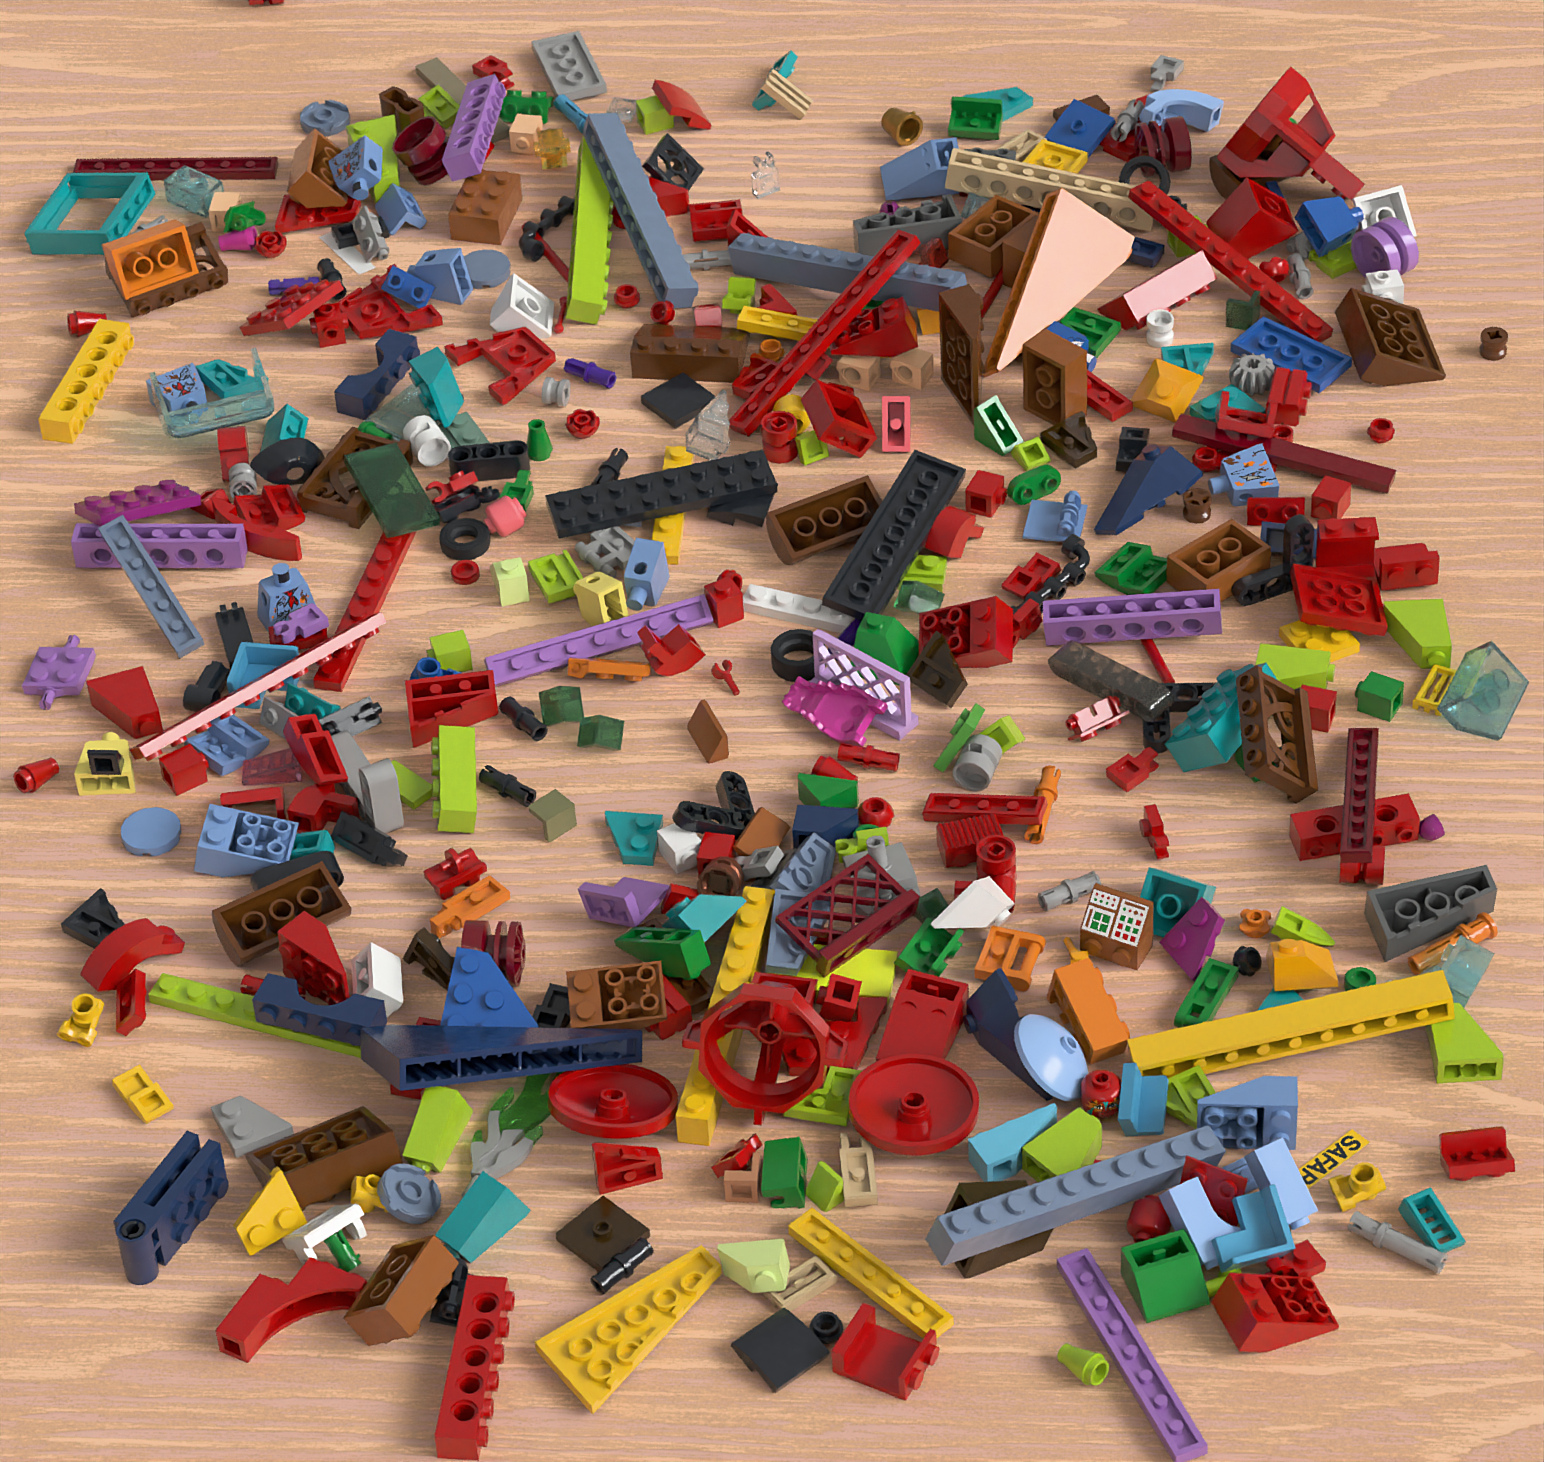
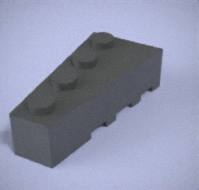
M947 194L942 196V201L933 203L931 199L921 202V207L914 209L904 206L897 208L892 215L882 212L853 221L854 249L856 253L875 256L897 230L916 235L921 242L913 253L925 254L933 250H949L948 233L962 223V218L952 195Z
M1487 865L1369 890L1366 895L1364 915L1383 960L1387 962L1453 931L1460 924L1466 925L1474 921L1477 915L1482 912L1487 914L1494 912L1497 887Z

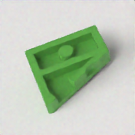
M975 703L970 711L966 708L962 711L949 732L953 736L933 765L941 772L945 771L975 730L985 711L983 707Z

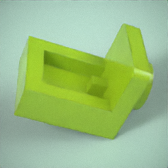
M731 276L728 279V293L722 298V308L730 309V313L740 314L743 306L753 307L755 305L756 280L754 278Z

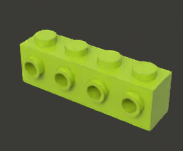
M439 725L438 737H432L431 755H436V758H432L431 776H437V779L432 781V797H437V800H433L432 818L437 819L438 831L474 833L477 815L475 727Z

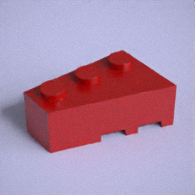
M493 670L405 680L413 748L431 742L432 737H438L439 725L468 727L498 715Z

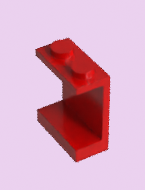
M1376 517L1317 520L1315 567L1376 578L1374 568L1375 540H1379Z
M862 1303L831 1350L832 1372L906 1401L913 1390L919 1389L927 1367L929 1365L933 1366L938 1358L940 1348L937 1346L936 1331L929 1329L922 1342L876 1325L875 1307Z

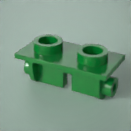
M255 201L229 207L224 217V232L227 233L235 229L243 231L254 225L261 226L266 221V215L261 210L254 208Z

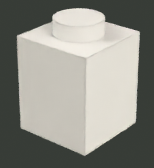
M675 823L657 830L659 853L676 874L697 866V854L702 841L695 832L683 830Z

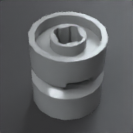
M978 734L969 737L953 768L955 781L961 787L976 792L986 789L1002 757L1000 745L986 735Z

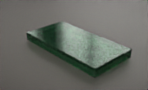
M397 443L344 455L346 467L387 538L440 525L438 513Z

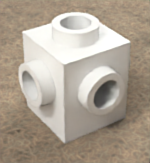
M1397 269L1366 273L1365 285L1361 286V291L1403 304L1404 283Z

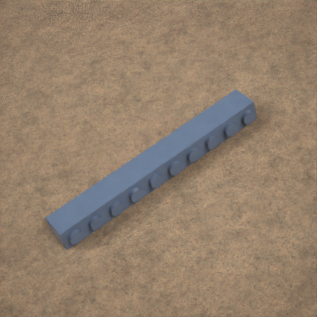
M588 113L582 134L658 301L665 302L668 300L674 305L673 308H691L695 296L698 295V283L694 280L690 272V266L682 255L681 246L675 240L673 229L669 227L665 218V212L661 209L657 201V195L650 186L649 178L643 171L641 160L637 158L633 149V143L625 132L624 124L621 123L617 113Z
M741 233L727 247L734 274L835 293H842L874 257L860 253L840 251L838 249L817 247L816 245L778 240L771 237L755 236L749 233ZM904 261L872 299L886 301L903 296L907 306L939 311V292L967 285L964 272Z
M1207 1125L937 1216L925 1240L941 1266H945L1137 1200L1146 1195L1180 1185L1186 1156L1217 1167L1226 1150L1211 1127Z

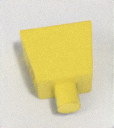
M595 572L576 581L574 584L573 592L577 595L580 613L591 626L629 616L621 581L602 572Z
M107 732L103 734L102 740L85 743L74 773L79 796L136 792L132 758L127 740L120 739L116 733ZM118 750L124 758L121 775H92L87 751Z

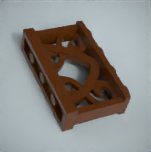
M202 222L186 227L195 262L208 263L213 266V269L207 270L206 266L196 264L198 272L206 271L133 296L128 300L123 298L108 268L105 257V272L114 283L132 318L146 315L150 311L164 306H171L175 302L187 298L196 297L203 292L219 289L228 283V268L209 239ZM202 247L206 255L196 256V249Z
M352 426L341 437L334 449L328 452L318 468L313 470L312 475L299 487L297 498L304 513L311 511L349 522V527L360 529L413 464L411 441L400 439L399 442L360 432L358 428ZM364 450L370 451L371 453L369 455H365ZM365 467L366 475L368 476L367 481L356 482L346 488L342 485L339 478L340 474Z
M1255 665L1236 678L1245 775L1249 778L1256 777L1286 793L1288 800L1298 803L1318 791L1308 692L1300 687L1294 690L1265 674L1260 666ZM1270 716H1273L1276 726L1281 732L1282 746L1280 747L1276 745L1268 731L1267 719Z

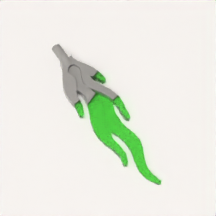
M557 1072L553 1080L563 1072ZM551 1073L527 1076L522 1093L508 1109L506 1108L514 1099L513 1087H509L494 1103L488 1116V1139L486 1144L483 1142L481 1130L475 1132L471 1141L473 1164L471 1181L463 1191L462 1198L482 1171L497 1179L512 1171L526 1160L535 1143L543 1136V1127L538 1125L551 1115L548 1109V1091L541 1095L543 1085Z

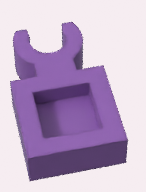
M311 603L288 614L289 621H279L273 626L275 635L281 634L282 642L287 644L292 642L299 634L306 638L329 627L328 617L314 603Z

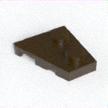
M1083 411L1040 432L1041 442L1075 469L1097 458V446L1092 439L1090 427H1087L1086 416Z
M938 631L933 634L906 674V676L910 677L911 683L950 708L953 707L968 685L945 637Z

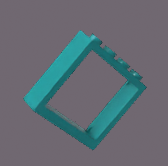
M67 173L24 232L27 239L26 242L29 244L32 254L105 255L102 244L127 236L156 193L149 174ZM79 198H121L99 230H57Z

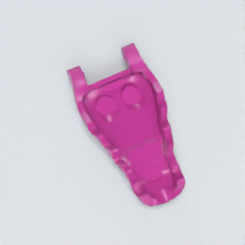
M800 676L790 686L788 694L784 695L782 701L785 707L801 714L823 734L834 741L862 747L867 741L863 734L876 714H884L888 708L886 702L874 698L854 685L849 686L845 683L835 685L831 681L827 683L818 681L816 684L808 682Z

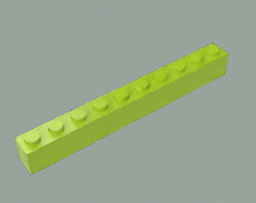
M583 135L577 157L566 319L597 325L599 316L605 315L607 308V299L603 298H606L609 283L604 282V280L607 281L610 265L606 264H608L611 248L607 247L610 245L612 231L608 230L611 228L613 215L609 213L612 212L614 202Z

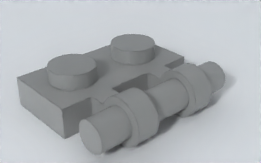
M617 526L591 533V543L587 545L583 542H578L575 545V551L579 553L580 559L587 564H592L595 572H602L615 578L617 572L613 567L618 565L623 571L626 570L635 540ZM603 552L606 556L599 557L598 555Z

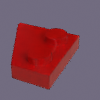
M592 1143L596 1186L600 1195L663 1179L661 1156L658 1148Z

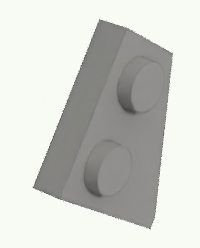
M241 1095L211 1107L212 1116L236 1158L294 1134L291 1123Z

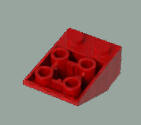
M904 297L891 298L884 301L881 306L862 310L830 345L831 354L895 357L917 348L916 322Z
M997 596L919 613V655L933 634L938 631L945 637L960 668H989L1013 662V609Z
M303 911L277 931L279 952L282 957L285 977L297 980V984L305 988L311 996L320 998L328 1005L343 1002L350 997L345 969L324 923Z
M908 969L897 990L876 1061L908 1053L927 1054L946 1059L963 1024V1016L967 1015L968 984Z
M1229 1273L1211 1300L1238 1351L1269 1352L1335 1331L1339 1328L1330 1308L1327 1306L1311 1277Z

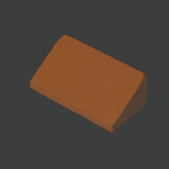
M705 699L701 700L688 722L687 729L706 762L710 764L728 758V736Z
M759 807L733 845V849L739 856H751L755 849L779 846L789 831L790 826L765 808Z

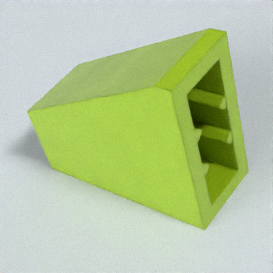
M1443 598L1384 601V612L1388 625L1387 632L1419 668L1431 669L1435 664L1450 668L1452 643Z
M1260 643L1255 665L1267 663L1278 681L1294 690L1298 687L1301 688L1302 684L1327 689L1328 682H1333L1335 676V664H1330L1331 652Z
M1454 1003L1455 1019L1425 1026L1437 1084L1502 1080L1503 1053L1460 1003Z
M442 1086L425 1088L402 1156L410 1165L422 1169L426 1174H429L430 1170L442 1172L472 1116V1108L458 1090Z
M1078 1107L1022 1147V1170L1037 1182H1041L1093 1164L1102 1148V1124L1095 1116L1089 1115Z

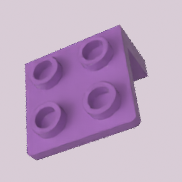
M623 877L614 887L584 882L578 888V892L589 919L637 927L661 903L669 885Z

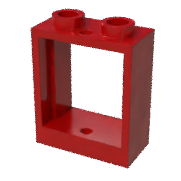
M816 379L801 398L818 440L862 458L877 439L858 397Z

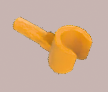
M1070 937L1063 939L1069 951L1070 964L1088 958V951H1077Z

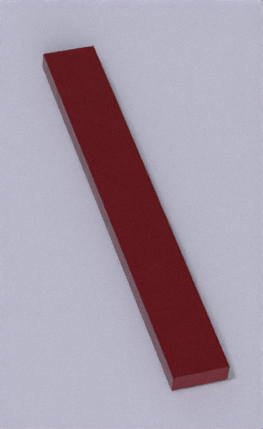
M278 157L77 159L73 173H148L151 181L276 179L279 163Z
M1182 413L1172 429V437L1235 454L1262 443L1270 463L1322 477L1327 475L1350 482L1352 485L1388 494L1396 476L1395 469L1273 437L1269 439L1219 429L1216 422Z
M1348 728L1340 863H1372L1379 728Z

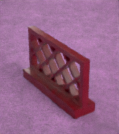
M866 854L777 915L775 922L817 963L816 970L825 978L915 915L920 896L912 888L906 891L869 854ZM867 866L875 874V880L857 878L858 871ZM839 884L853 886L852 896L835 894V887ZM857 886L875 888L874 898L857 896ZM879 889L891 890L897 897L893 900L878 899ZM816 900L830 901L829 912L811 910L812 903ZM834 902L852 904L851 914L834 912ZM856 904L874 906L873 913L869 916L856 915ZM793 916L807 917L806 927L793 926L788 919ZM811 918L829 920L828 930L810 928ZM833 920L851 922V928L846 932L833 931ZM810 936L828 938V943L818 951L810 943Z

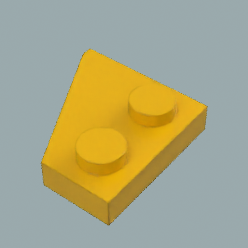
M279 1167L271 1171L270 1175L272 1177L261 1192H256L250 1200L248 1209L242 1212L233 1224L249 1256L308 1223Z

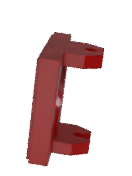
M1222 391L1215 411L1216 423L1219 429L1269 439L1273 437L1274 421L1278 406L1277 401L1270 400L1267 413L1264 414L1229 407V392Z
M282 786L226 792L220 795L221 805L232 808V804L275 799L277 818L286 819L285 793Z

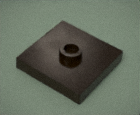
M604 1195L556 1232V1240L598 1272L611 1262L613 1255L624 1252L638 1238L643 1237L647 1240L650 1237L649 1228Z

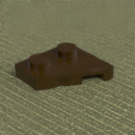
M424 927L414 935L402 959L409 965L414 961L420 963L425 967L422 973L431 980H435L448 991L455 957H451L442 947L440 939L436 935L430 934Z

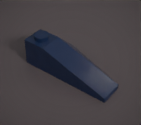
M1150 444L1144 447L1142 453L1132 461L1095 526V534H1120L1144 518L1143 512L1155 507L1161 508L1166 504L1165 498L1175 492L1178 495L1186 492L1203 476L1202 471L1171 446Z
M1002 968L997 969L966 1001L967 1015L963 1016L964 1026L969 1034L973 1033L978 1044L1043 1099L1046 1101L1052 1100L1053 1096L1046 1092L1032 1078L1019 1057L1014 1040V1029L1017 1022L1023 1017L1019 1018L1014 1004L1018 1001L1013 987Z

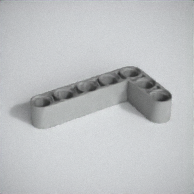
M348 730L331 735L348 776L347 782L339 784L346 795L357 798L359 815L363 821L386 834L404 827L397 774L389 758L370 764Z

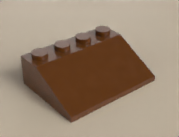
M970 284L939 292L941 380L974 425V408L981 404L982 374L985 373L981 355L984 352V344L981 339V331L984 330L981 318L983 300L981 295L975 293Z
M1349 289L1335 310V315L1362 381L1368 384L1374 383L1381 386H1391L1445 379V371L1419 309L1361 290Z
M644 324L635 334L630 351L632 378L670 380L681 373H685L694 381L733 383L740 376V371L743 368L750 333L730 327Z
M364 1106L245 1154L247 1162L263 1188L272 1177L270 1173L274 1168L279 1167L282 1170L302 1212L308 1205L315 1202L324 1203L335 1198V1194L344 1190H351V1184L355 1176L366 1177L372 1174L381 1178L384 1172L391 1166L404 1164L393 1130Z

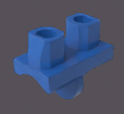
M394 265L381 287V290L418 309L427 306L436 289L435 286Z

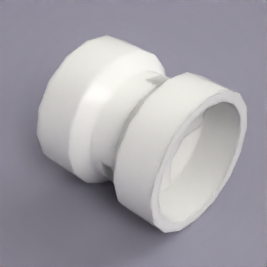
M1155 310L1147 315L1148 330L1146 340L1150 346L1161 348L1170 346L1173 343L1174 333L1172 328L1174 317L1170 312Z

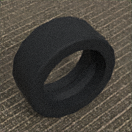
M1135 157L1127 162L1120 172L1119 182L1130 184V177L1135 170L1144 166L1151 167L1159 174V189L1165 194L1169 193L1171 184L1169 172L1160 161L1153 157Z
M804 629L789 630L781 633L773 640L771 645V663L773 671L778 677L791 682H795L798 676L806 681H810L815 677L814 655L806 660L799 661L783 657L790 652L800 650L814 654L813 631Z

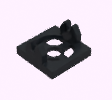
M668 133L661 138L642 165L650 174L649 177L688 189V191L704 170ZM658 156L665 164L667 169L665 173L658 167ZM679 176L685 183L678 185L671 178Z

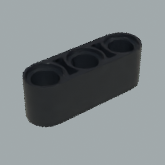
M519 440L457 446L448 452L450 476L460 471H463L465 475L474 471L478 482L517 478L520 469L528 471L531 469L528 445Z
M320 851L262 868L252 875L250 882L253 890L256 891L321 861L325 864L338 887L342 885L344 876L335 855L331 851Z

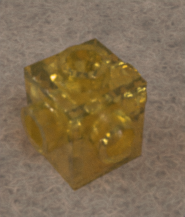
M548 128L537 131L538 141L533 142L535 157H540L542 170L568 167L566 153H571L569 137L564 138L563 129Z

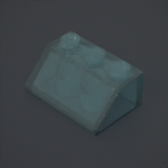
M1491 640L1465 653L1437 709L1456 730L1498 741L1502 739L1529 681Z

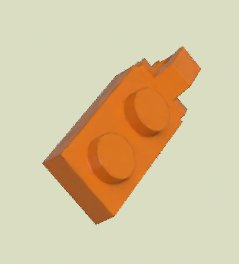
M570 657L568 659V676L582 679L589 672L596 673V678L613 679V675L617 674L625 675L624 680L642 681V677L651 674V664L648 662Z
M492 876L485 877L442 903V909L438 911V914L429 919L431 933L441 938L450 934L453 929L455 931L460 930V928L464 927L466 920H477L510 900V891Z

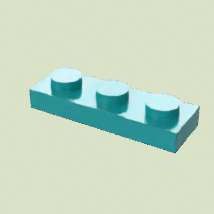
M790 50L774 63L770 72L774 69L786 79L795 70L793 65L798 56ZM760 88L752 105L760 111L765 106L771 107L777 101Z

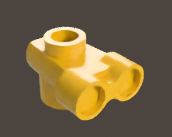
M84 993L73 999L71 1003L73 1013L68 1021L64 1020L57 1036L67 1042L74 1041L82 1046L91 1047L97 1036L95 1028L99 1023L104 1002L94 998L91 994Z
M1367 1162L1355 1165L1351 1170V1175L1343 1176V1174L1328 1179L1331 1191L1342 1213L1356 1208V1204L1363 1200L1374 1199L1378 1193L1386 1190L1385 1182L1378 1167Z
M377 1175L355 1176L352 1181L351 1204H359L363 1213H370L375 1207L383 1208L384 1212L389 1213L381 1203L377 1192L380 1179Z

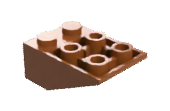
M661 960L566 972L571 1028L639 1030L667 1020Z

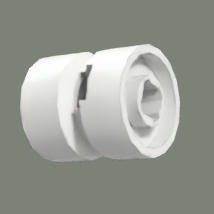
M425 415L417 416L411 419L403 430L404 440L411 441L414 455L424 466H436L448 457V452L451 450L450 442L431 417Z

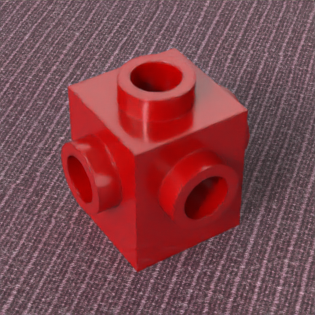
M339 302L326 303L314 310V318H309L311 333L317 334L320 348L346 344L344 329L349 328L347 313H341Z

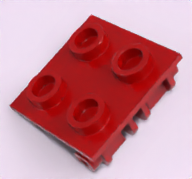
M1186 1156L1180 1184L1198 1177L1214 1212L1227 1224L1237 1227L1239 1221L1232 1199L1245 1194L1248 1179Z

